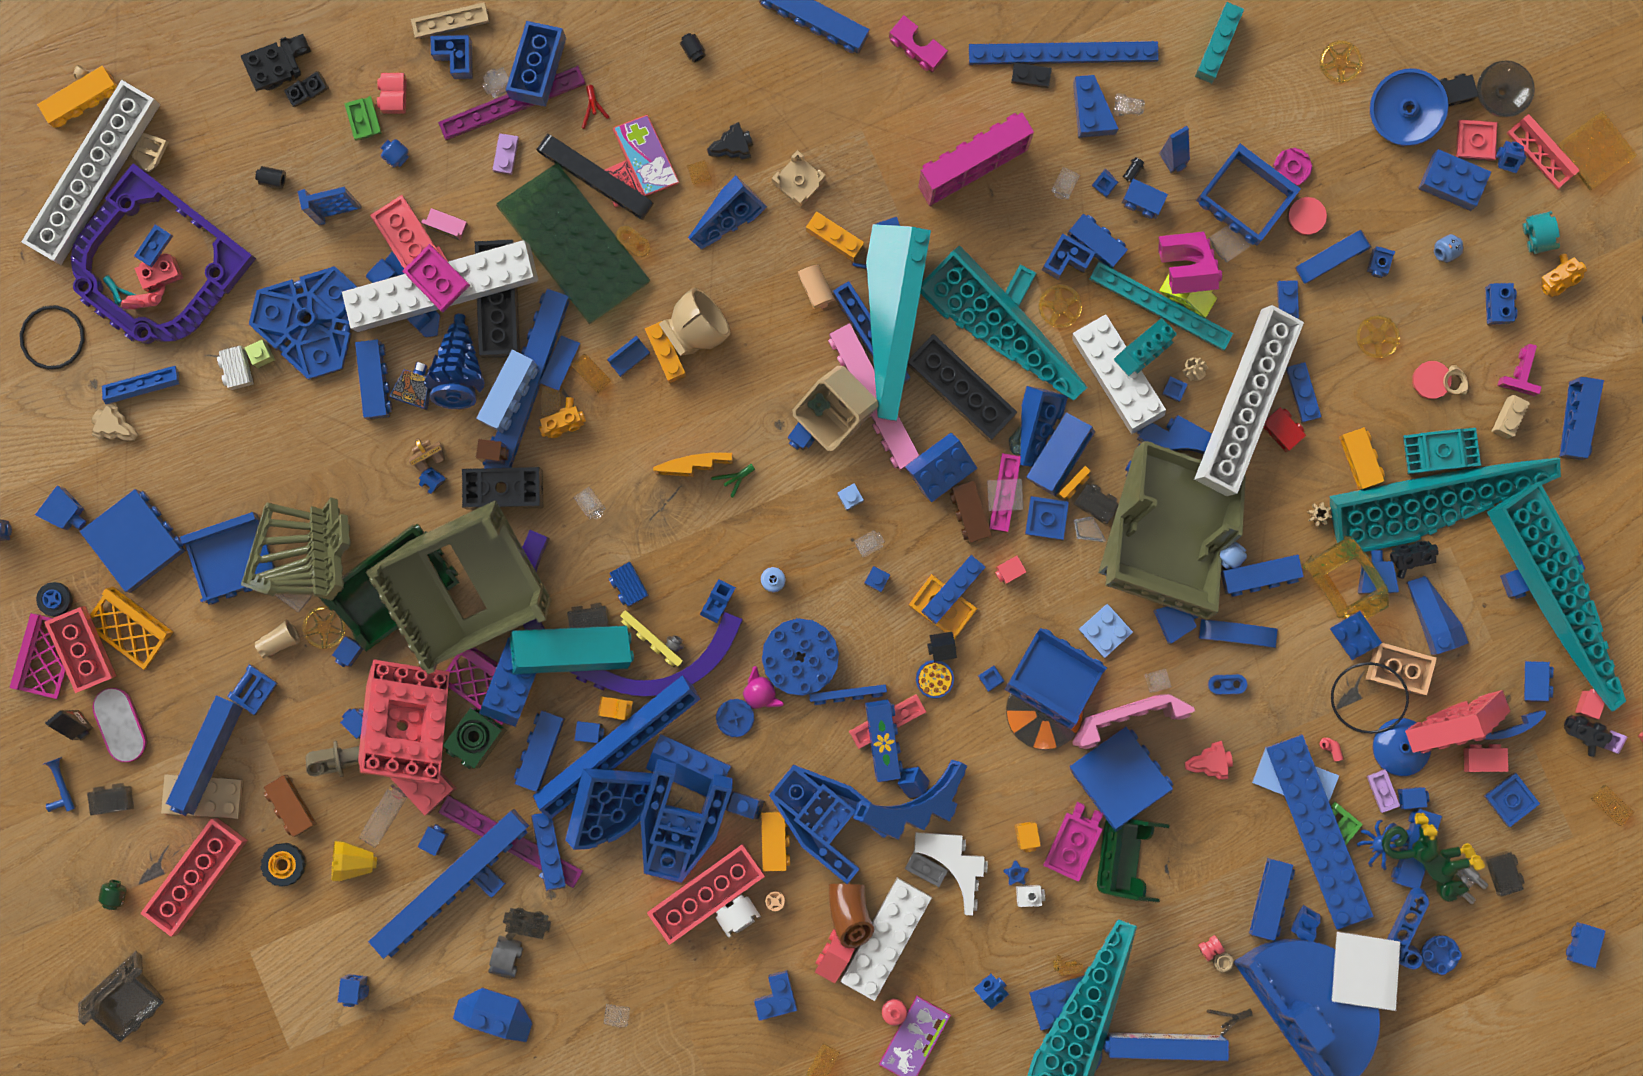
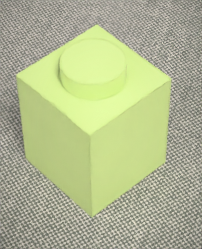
M263 340L245 347L252 365L257 368L275 360L268 343Z

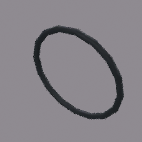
M57 305L43 306L33 311L23 322L19 334L20 347L25 357L35 366L47 370L61 369L72 363L81 353L85 341L84 328L79 318L69 309ZM58 309L67 312L75 319L80 328L81 340L77 352L70 360L60 365L47 366L36 362L29 356L24 346V332L27 323L34 315L44 310Z

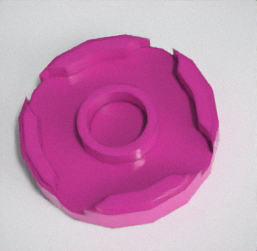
M1290 148L1282 151L1276 157L1273 168L1298 186L1304 183L1310 176L1312 164L1309 155L1303 150Z

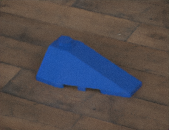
M735 176L722 188L688 238L700 249H703L721 239L725 233L729 231L734 232L741 224L753 221L767 206L739 177Z
M1026 387L1022 402L1020 465L1033 467L1046 446L1045 442L1049 435H1053L1055 431L1053 427L1057 419L1061 420L1068 399L1066 395L1037 387Z
M1423 576L1408 581L1407 585L1431 655L1440 654L1468 644L1463 625L1428 578Z

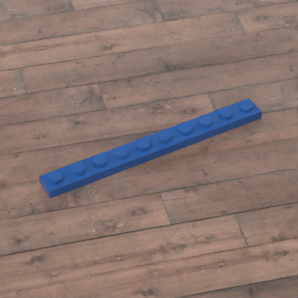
M1158 41L969 44V65L1158 61Z

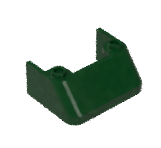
M1131 819L1119 831L1115 832L1106 820L1097 877L1099 892L1137 901L1160 903V898L1146 896L1145 881L1136 878L1141 840L1151 839L1154 834V827L1169 828L1170 824Z

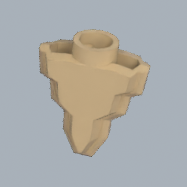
M109 403L103 411L98 409L92 417L91 422L95 424L92 436L103 439L106 437L112 440L118 437L124 441H135L138 436L134 428L126 423L125 416L119 412V407L113 403Z

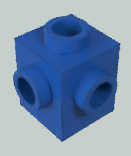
M1505 141L1504 146L1499 147L1496 158H1498V168L1517 173L1520 165H1523L1526 159L1524 146L1518 142Z
M992 974L984 978L974 988L991 1010L1009 995L1004 989L1007 985L1000 977L996 979Z

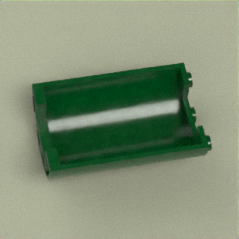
M412 524L343 575V589L337 593L332 601L320 598L329 610H334L352 630L354 639L366 652L399 628L391 618L388 608L381 601L378 591L371 584L366 572L409 541L427 533V531H423L419 524ZM440 548L427 556L449 591L459 583L456 577L459 574L442 557L444 552Z

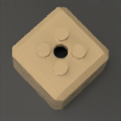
M836 366L814 384L792 411L793 417L826 450L834 451L849 439L877 409L878 400L844 366Z

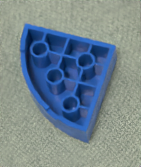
M583 768L565 839L573 850L598 847L597 845L604 842L610 843L636 826L641 821L653 773Z

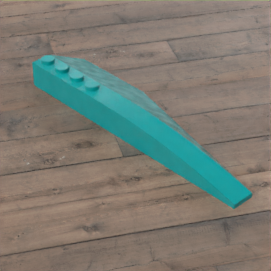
M1560 458L1477 467L1329 496L1330 513L1339 555L1344 557L1416 542L1426 534L1431 535L1444 526L1454 525L1456 521L1462 518L1467 519L1492 508L1494 504L1500 501L1503 502L1536 482L1540 481L1543 485L1561 477Z

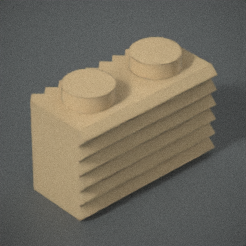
M1516 395L1507 397L1492 432L1505 439L1516 436L1515 433L1519 429L1518 426H1520L1521 419L1525 415L1524 412H1527L1526 409L1530 403Z

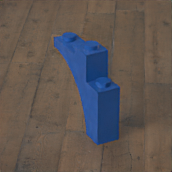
M1179 415L1169 420L1166 426L1168 431L1154 423L1137 431V434H1139L1137 440L1141 442L1149 441L1173 451L1186 450L1203 455L1212 436V433ZM1131 460L1125 468L1127 474L1130 468Z

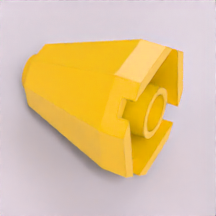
M334 841L332 881H343L372 873V869L376 868L377 857L373 856V852L344 841Z

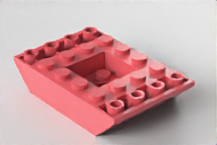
M373 660L366 684L358 757L361 773L439 784L450 672L435 670V672L427 674L421 667ZM398 722H403L406 725L405 731L397 728Z

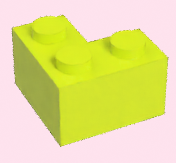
M1169 275L1159 290L1168 299L1183 304L1187 309L1205 318L1217 300V297L1212 294L1213 290L1172 294L1169 285Z

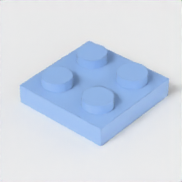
M1108 604L1078 629L1103 658L1109 655L1133 633Z

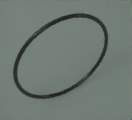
M1364 662L1345 669L1337 677L1331 690V704L1338 719L1352 730L1368 734L1380 733L1393 728L1402 720L1408 709L1409 692L1404 680L1396 671L1383 664ZM1363 665L1383 667L1395 674L1401 681L1406 693V705L1400 718L1392 725L1375 731L1361 730L1349 725L1338 714L1334 704V690L1339 679L1353 668Z

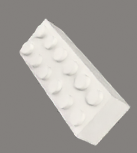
M1107 315L1098 318L1073 333V342L1131 435L1165 416L1166 409L1143 372L1140 371L1138 374L1134 372L1128 376L1113 360L1126 348V345Z
M897 877L872 921L874 926L873 936L866 943L858 946L840 982L875 1001L932 897Z

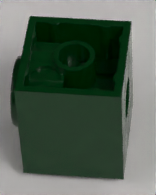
M470 708L443 745L446 748L445 752L453 758L459 757L462 759L461 764L468 769L480 768L507 731L490 717L479 714L480 710L477 708ZM476 731L480 736L478 741H475L473 738V734Z

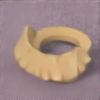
M1451 365L1443 379L1444 387L1451 394L1462 393L1466 395L1469 390L1467 377L1457 365ZM1451 375H1458L1462 381L1457 390H1452L1448 386L1447 380Z

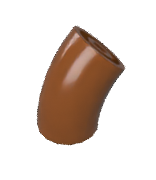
M829 884L831 917L841 945L846 948H856L863 945L874 933V926L866 904L865 885Z

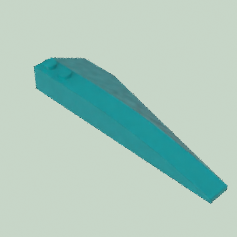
M961 246L954 249L923 280L920 291L921 295L946 319L950 317L956 322L957 326L966 329L977 339L980 338L988 346L1011 361L1022 365V368L1036 374L1042 381L1053 385V388L1073 401L1088 388L1038 327Z

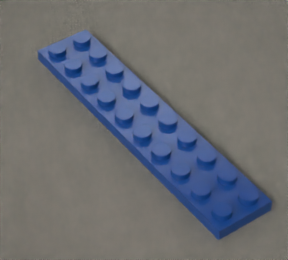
M1303 734L1266 747L1336 929L1374 917Z

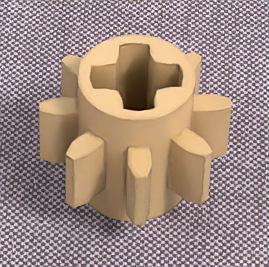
M1190 358L1186 361V368L1183 369V372L1190 381H1199L1205 377V370L1208 369V366L1201 358Z
M1324 502L1320 503L1319 507L1315 503L1312 504L1313 510L1307 511L1311 516L1308 521H1315V526H1319L1320 522L1326 525V519L1332 518L1328 512L1331 508H1325ZM1322 511L1323 514L1321 515V517H1317L1316 514Z

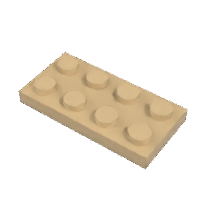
M164 775L161 813L179 814L171 811V806L166 804L179 775ZM211 777L193 816L240 818L243 780Z

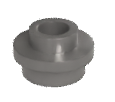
M676 635L667 637L666 646L671 650L679 652L680 649L684 648L683 640Z

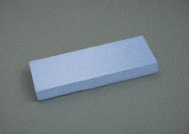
M1265 747L1252 783L1284 795ZM1316 767L1328 801H1330L1339 775Z

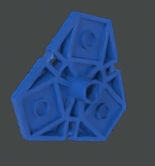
M333 266L301 276L300 280L296 282L291 279L259 289L256 292L249 325L276 350L279 349L282 352L281 355L309 380L343 370L351 333H349L350 324L342 292L357 288V286ZM303 287L304 292L298 294L297 289ZM311 314L310 322L305 324L303 322L304 317ZM338 324L343 325L342 331L337 330ZM289 339L292 343L287 347L285 343Z

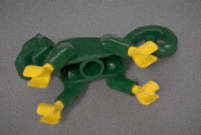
M1424 813L1415 814V823L1421 826L1419 827L1420 837L1417 842L1412 844V849L1397 851L1390 848V841L1395 835L1398 834L1400 836L1394 840V844L1396 847H1401L1407 842L1408 833L1401 826H1393L1388 829L1382 838L1384 852L1392 859L1415 858L1422 863L1433 880L1437 881L1436 891L1447 902L1457 900L1458 895H1463L1469 891L1467 885L1455 873L1462 869H1468L1471 865L1474 866L1475 870H1481L1485 867L1484 861L1480 856L1476 855L1474 848L1468 843L1464 844L1462 848L1454 847L1439 851L1438 840L1435 837L1438 833L1434 825L1428 824L1429 819ZM1463 853H1464L1465 857L1467 858V859H1461V860H1456V861H1451V860H1450L1451 858H1454V857H1460L1461 854H1463Z

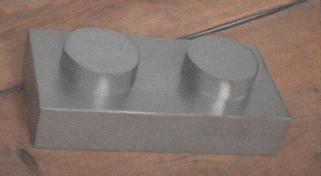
M916 852L912 853L905 867L909 872L937 887H940L948 871Z

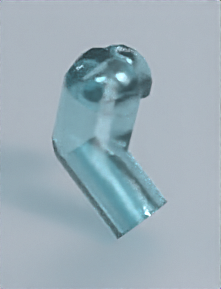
M1020 426L1009 438L1010 450L1014 455H1021Z

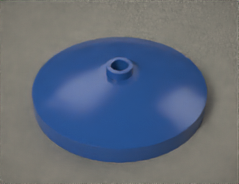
M1402 69L1388 75L1378 84L1370 102L1371 119L1378 133L1389 142L1401 146L1419 145L1433 138L1443 127L1448 114V97L1443 85L1435 76L1420 69ZM1408 106L1413 107L1411 112L1406 110Z

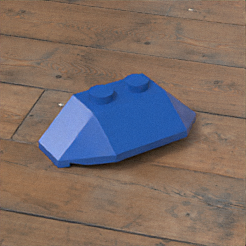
M483 987L459 999L453 1016L454 1020L469 1028L504 1039L527 1042L533 1024L519 999Z

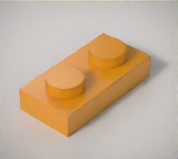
M1084 466L1057 496L1062 500L1065 497L1070 499L1076 492L1074 488L1079 483L1083 485L1090 478L1087 475L1090 470Z

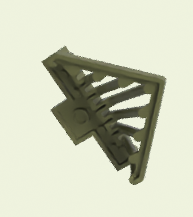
M330 497L323 509L311 506L310 512L267 502L262 511L241 585L270 596H275V594L314 595L332 601L337 593L343 589L344 581L342 580L343 566L341 565V558L345 550H348L351 545L348 516L344 514L339 515L338 499ZM273 512L307 519L310 522L271 519ZM270 526L310 530L306 535L266 537ZM309 542L304 547L260 556L264 545ZM307 554L303 559L255 574L259 563Z

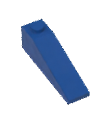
M1187 126L1171 134L1159 153L1171 173L1175 170L1180 172L1187 167L1186 164L1190 160L1189 129Z

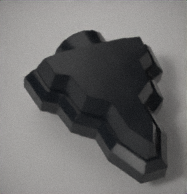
M737 122L722 134L720 140L714 141L707 148V152L711 157L719 158L727 155L731 159L738 157L741 160L751 158L749 147L753 146L749 131L743 132L740 123Z

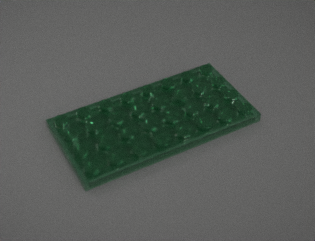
M558 163L496 204L497 208L519 236L530 244L531 251L589 324L650 283L648 276Z

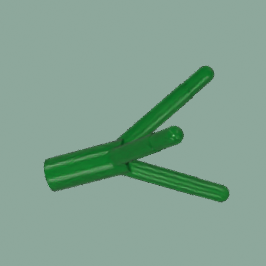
M749 464L738 473L713 476L711 480L732 478L724 483L725 487L737 480L730 495L733 498L742 479L753 472L755 468L752 464Z

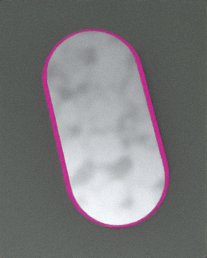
M108 688L101 691L94 699L93 713L109 754L120 762L137 760L144 753L147 739L131 697L125 691L117 688Z

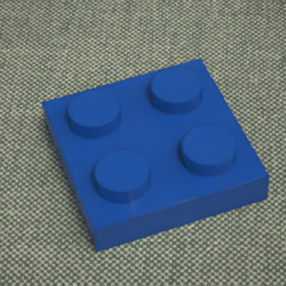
M1031 496L1025 535L1064 540L1069 502Z
M1361 611L1330 628L1351 660L1378 647L1382 643Z
M1513 773L1484 795L1507 827H1511L1540 804L1517 773Z

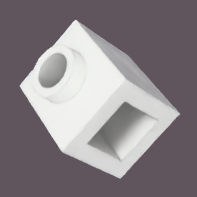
M1040 885L1016 886L1018 907L1042 906V901H1045V891L1041 889Z

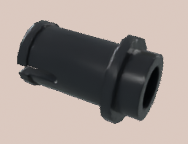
M1137 157L1134 160L1131 159V164L1123 178L1129 182L1135 179L1139 171L1144 169V161Z

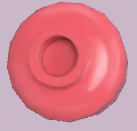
M899 999L887 1000L882 1006L883 1019L886 1023L894 1026L904 1022L907 1017L905 1004Z

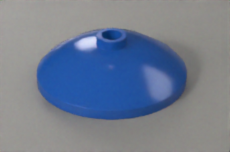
M1399 718L1384 723L1378 730L1392 725ZM1402 718L1393 728L1375 734L1373 754L1383 770L1386 769L1388 773L1396 776H1409L1419 772L1427 764L1431 751L1427 753H1421V751L1413 753L1405 732L1417 722ZM1403 744L1408 745V749L1406 751L1402 749Z

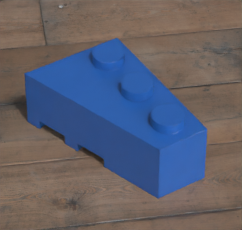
M1095 75L1075 76L1073 87L1078 138L1116 135L1119 130Z

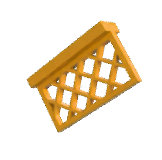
M115 587L105 588L102 598L90 614L92 620L94 617L101 616L102 627H95L99 637L143 670L147 669L160 648L172 636L174 631ZM106 600L112 604L113 612L104 613L103 604ZM118 613L126 614L128 623L119 624ZM113 614L115 625L107 626L105 615ZM134 624L142 626L143 635H134ZM129 625L130 637L122 638L120 627ZM116 627L117 639H111L108 636L107 629ZM154 635L160 641L156 646L150 647L148 636ZM144 637L146 648L137 649L135 638ZM131 639L133 650L127 651L123 647L122 640ZM146 650L147 659L144 663L139 660L137 651Z

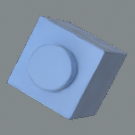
M855 484L837 493L846 511L864 501Z

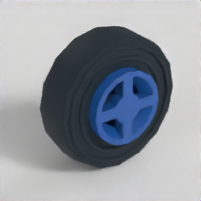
M58 582L47 583L37 593V606L45 615L60 616L70 609L72 594L64 584Z

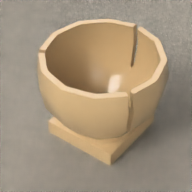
M696 288L686 292L675 304L671 319H666L659 323L680 356L694 354L699 349H712L720 345L731 333L728 322L721 310L709 296Z

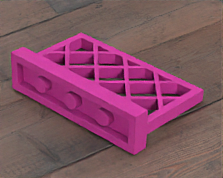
M30 613L9 688L58 699L65 675V668L60 661V657L57 656L53 649L55 646H51L46 637L50 635L49 632L44 634L41 629L43 620L48 621L53 618ZM44 638L49 648L39 653L36 643ZM51 650L56 660L46 665L41 655ZM39 657L44 666L34 671L30 665L31 661ZM58 661L61 666V672L53 676L48 666ZM46 669L51 678L41 683L36 673ZM32 675L39 684L32 689L24 687L26 679ZM51 680L56 685L54 694L47 693L43 687L44 684Z
M475 647L455 656L446 670L450 673L457 672L459 682L454 684L449 682L448 688L478 709H481L482 704H480L478 696L487 693L490 686L489 680L493 678L498 663ZM461 655L468 659L469 667L459 669L458 660ZM473 669H482L485 678L475 680ZM470 670L471 681L462 682L460 671ZM485 681L487 691L478 693L476 682ZM472 683L474 694H466L463 684Z

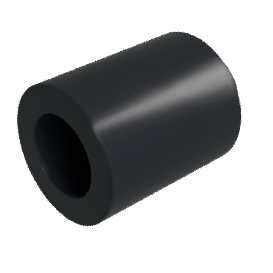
M261 166L256 171L255 180L258 181L259 185L283 189L286 172L285 170Z

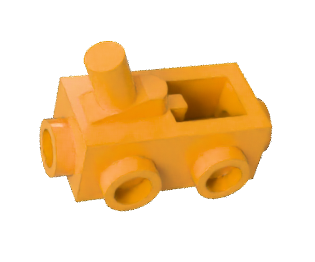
M1561 254L1559 256L1561 264L1542 277L1541 289L1544 294L1552 298L1563 293L1568 287L1577 285L1584 278V273L1587 272L1584 263H1579L1575 257L1568 260L1567 254Z
M566 397L565 408L560 409L556 414L540 419L542 426H539L542 437L558 438L562 433L576 431L584 425L583 422H586L585 415L576 406L573 407L574 398Z

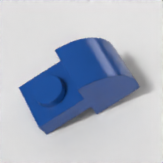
M718 579L700 615L718 623L736 587Z
M1303 905L1293 922L1291 931L1297 934L1300 939L1313 942L1316 938V928L1320 924V914Z

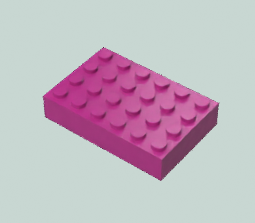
M1014 113L1006 118V122L1002 124L996 123L989 128L990 131L983 134L981 132L975 135L973 141L959 144L956 147L957 150L952 153L949 151L939 156L940 159L934 163L930 161L924 164L920 173L918 188L928 205L931 206L1028 151L1034 131L1024 114L1020 113L1017 115Z

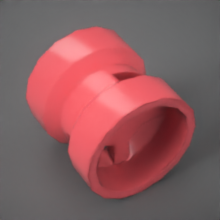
M1215 935L1210 937L1208 942H1202L1198 945L1208 962L1216 954L1220 955L1225 952Z

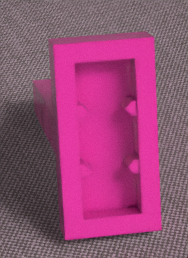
M1528 344L1521 348L1518 356L1520 363L1519 366H1516L1513 374L1515 379L1503 376L1499 378L1497 386L1531 396L1540 394L1541 386L1527 382L1537 348L1536 345Z

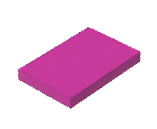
M431 244L402 271L441 312H444L470 286Z

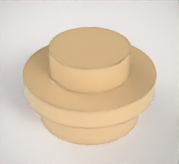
M1228 953L1216 955L1214 966L1218 971L1228 972L1232 969L1234 961L1231 955Z

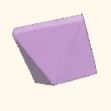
M1610 730L1613 734L1610 743L1606 744L1604 749L1619 754L1628 737Z

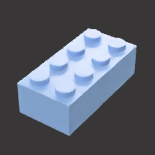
M511 350L476 419L501 433L504 430L507 431L512 422L510 420L512 414H516L521 403L519 401L521 397L525 396L529 390L528 383L530 379H534L537 375L538 365L532 359Z

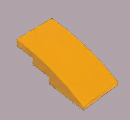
M732 453L690 455L654 466L653 471L656 475L694 477L695 470L714 471V463L733 464L734 456Z

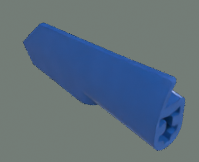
M391 252L385 260L381 259L367 273L366 278L371 283L403 275L402 271L404 268L396 255ZM436 310L406 318L425 338L438 336L440 315Z

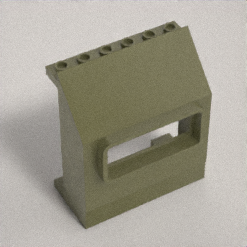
M496 500L409 541L366 572L371 584L378 591L381 601L388 608L391 618L398 625L401 635L408 642L411 652L415 654L420 667L427 674L435 672L437 664L535 618L539 623L546 620L551 603L548 592ZM447 545H451L487 608L468 618H463L427 556Z

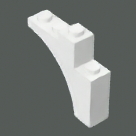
M915 832L914 852L933 857L951 871L963 895L964 914L973 915V911H977V899H974V892L978 891L979 880H975V877H983L984 872H987L988 861H984V856L961 855V852L965 851L966 840H962V835Z

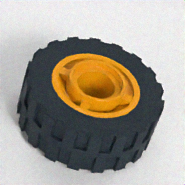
M289 843L276 844L268 848L263 854V859H261L260 868L263 872V877L275 886H288L296 883L305 872L306 863L303 852L297 846ZM282 859L288 863L285 870L279 867V862Z

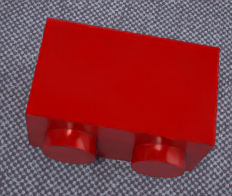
M1280 407L1266 419L1263 428L1285 452H1288L1306 434L1304 433V428L1291 419L1292 415L1290 412Z

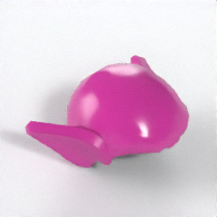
M754 666L748 679V685L743 691V697L747 704L753 709L783 706L784 703L775 697L776 691L773 684L767 678L760 677L757 666Z

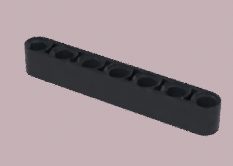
M550 134L544 137L536 149L541 155L641 220L645 218L654 205L647 197Z

